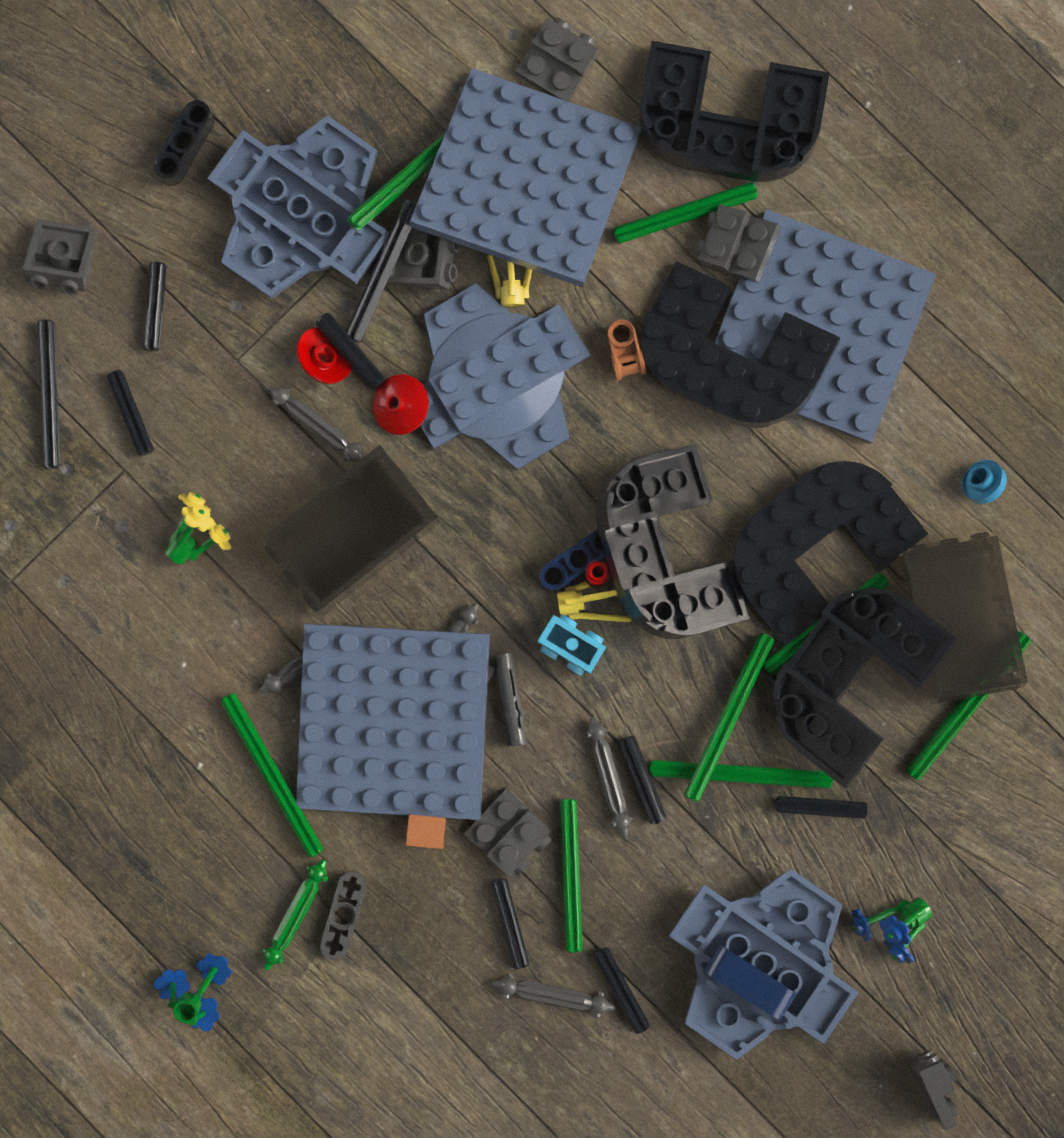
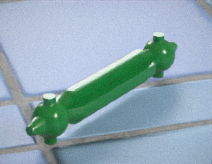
M322 859L318 864L307 867L309 878L301 884L273 937L272 947L264 948L262 951L265 959V970L268 971L273 965L284 962L282 951L289 946L318 892V883L328 880L325 869L326 860Z

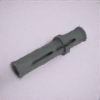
M513 653L493 656L502 701L503 713L501 714V720L505 722L508 747L528 744L523 721L525 711L521 709Z

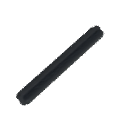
M404 200L346 329L348 335L355 342L361 341L412 228L410 227V220L417 204L410 200Z
M46 319L37 322L42 464L45 469L52 470L60 468L56 336L54 321Z

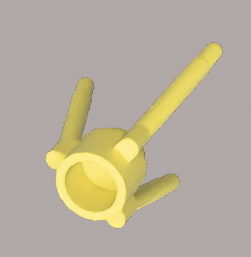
M488 255L487 260L495 287L496 300H500V304L503 307L524 306V299L529 298L532 269L526 268L523 285L521 286V281L515 280L514 263L507 261L508 280L503 281V287H501L493 256Z
M585 581L574 586L565 587V591L557 592L560 615H569V618L572 620L588 619L613 622H631L632 620L630 616L579 612V610H585L584 602L618 596L616 590L583 595L582 591H578L591 587Z

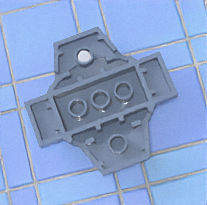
M326 116L298 136L297 140L291 145L280 146L276 144L267 147L242 130L207 178L210 183L232 197V206L236 217L221 260L222 265L271 299L307 273L330 268L336 270L357 285L381 252L390 233L373 220L358 231L348 223L349 215L365 202L364 195L378 154L377 150L329 116Z
M474 284L424 314L434 360L429 374V381L423 384L428 394L429 408L427 416L420 427L434 450L461 434L469 438L482 439L511 466L519 470L569 440L559 392L563 384L564 373L590 358V354L560 304L536 318H529L524 315L510 313L478 284Z
M791 868L754 896L732 901L726 900L703 884L669 934L671 938L694 953V962L698 974L685 1024L736 1060L768 1037V1034L776 1029H791L799 1026L824 1044L859 993L833 974V964L828 951L843 904ZM720 944L797 993L781 1021L704 972Z

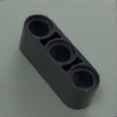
M193 100L184 107L154 160V171L165 185L176 186L181 183L214 126V116L204 101ZM204 112L206 117L202 122H192V117L195 113ZM190 138L191 144L187 148H177L180 139ZM176 164L174 173L170 175L162 174L165 165Z

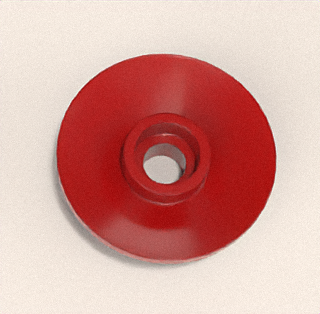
M318 327L307 330L299 338L296 347L297 358L302 369L311 378L321 383L335 384L343 381L352 370L351 364Z
M397 374L387 378L378 387L373 400V412L376 421L385 431L395 435L409 434L418 429L425 420L429 408L428 394L423 384L415 377L406 374ZM397 398L399 404L397 408L394 409L393 404L395 399Z

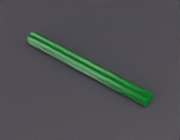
M1020 631L1015 632L905 768L906 773L910 777L920 780L1029 646L1031 640L1026 634Z
M763 633L759 634L690 779L684 796L693 802L700 800L774 643V639L771 636Z
M235 693L225 696L221 699L222 706L306 854L310 858L318 855L323 851V846L303 811L298 807L294 795Z
M652 760L650 762V775L653 777L691 779L698 763ZM716 764L709 779L712 781L831 788L833 785V779L823 771Z

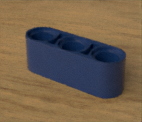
M598 529L541 569L540 583L544 589L550 592H557L582 576L591 562L606 559L605 552L598 549L595 544V539L599 536ZM575 552L584 553L587 557V564L582 568H576L570 563V556ZM556 569L561 573L562 580L559 584L550 585L545 581L544 576L548 570Z
M721 944L704 969V972L780 1021L797 995L793 990Z

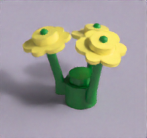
M189 492L188 495L179 494L178 498L187 507L182 509L181 513L184 516L176 531L170 537L171 542L164 549L166 555L173 562L183 565L188 558L195 561L203 551L214 543L219 544L223 550H230L231 545L228 542L230 535L222 525H217L209 517L211 509L204 505L206 500L200 494ZM197 527L202 532L208 529L211 538L195 548L196 541L190 536L194 528Z

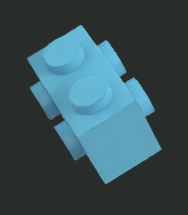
M563 614L560 618L553 615L537 641L538 644L542 645L540 652L553 660L560 656L568 661L566 667L580 676L584 672L590 675L606 649V646L602 645L604 639L590 630L586 634L575 628L578 623Z

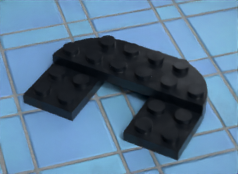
M658 41L651 42L640 101L639 121L647 143L662 159L683 169L754 182L774 181L786 177L798 170L808 160L814 150L821 128L829 72L770 62L760 121L700 111L711 51Z
M676 261L651 311L647 312L642 326L641 344L643 355L656 381L673 395L677 396L678 394L730 419V422L744 427H769L768 425L776 424L783 420L787 421L799 413L812 397L840 342V337L785 312L760 362L752 361L706 339L731 291V286Z
M695 444L644 456L620 467L605 481L599 493L596 506V522L599 536L623 608L642 629L652 635L665 639L687 638L750 619L731 560L675 576L657 518L708 505L713 502Z
M837 461L811 470L754 514L740 531L735 543L733 567L741 592L783 647L823 616L821 612L829 604L795 561L824 537L842 525L878 572H881L928 535V532L891 487L892 483L880 472L867 465L851 461Z
M866 588L849 591L830 602L821 612L823 616L790 662L784 663L774 686L773 700H775L777 717L775 718L786 740L843 788L850 786L884 740L881 735L839 703L873 654L914 686L921 689L958 640L957 636L914 605L912 600L897 592L885 589Z

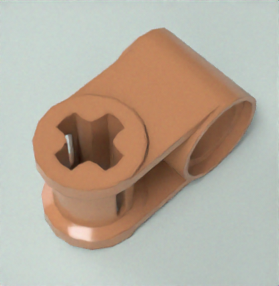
M626 320L613 322L607 333V341L616 381H621L624 376L637 373L645 375V362L641 348H639L634 326ZM617 328L626 329L629 333L628 341L624 343L617 342L613 337V331Z

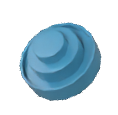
M985 459L971 465L964 473L961 482L962 491L976 504L993 502L1005 490L1007 475L997 462Z

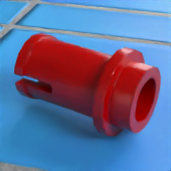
M602 561L591 562L585 571L587 584L591 587H594V585L599 587L607 582L610 576L607 564ZM597 570L601 578L594 577L592 572Z

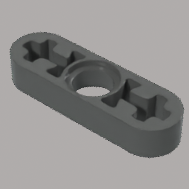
M347 872L338 881L320 944L322 954L330 960L341 959L346 955L350 947L367 887L364 876L359 872ZM352 877L357 878L356 883L361 885V889L355 890L351 897V900H357L356 906L348 901H338L340 895L346 898L348 887L344 886V882L350 881ZM344 906L351 910L352 920L350 923L340 924L336 921L335 911L339 907ZM331 925L339 930H349L348 936L344 933L341 934L339 944L343 945V950H337L335 954H332L330 952L331 947L327 946V941H332L336 934V931H330Z

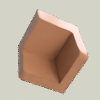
M409 814L406 846L444 849L446 819L443 817Z

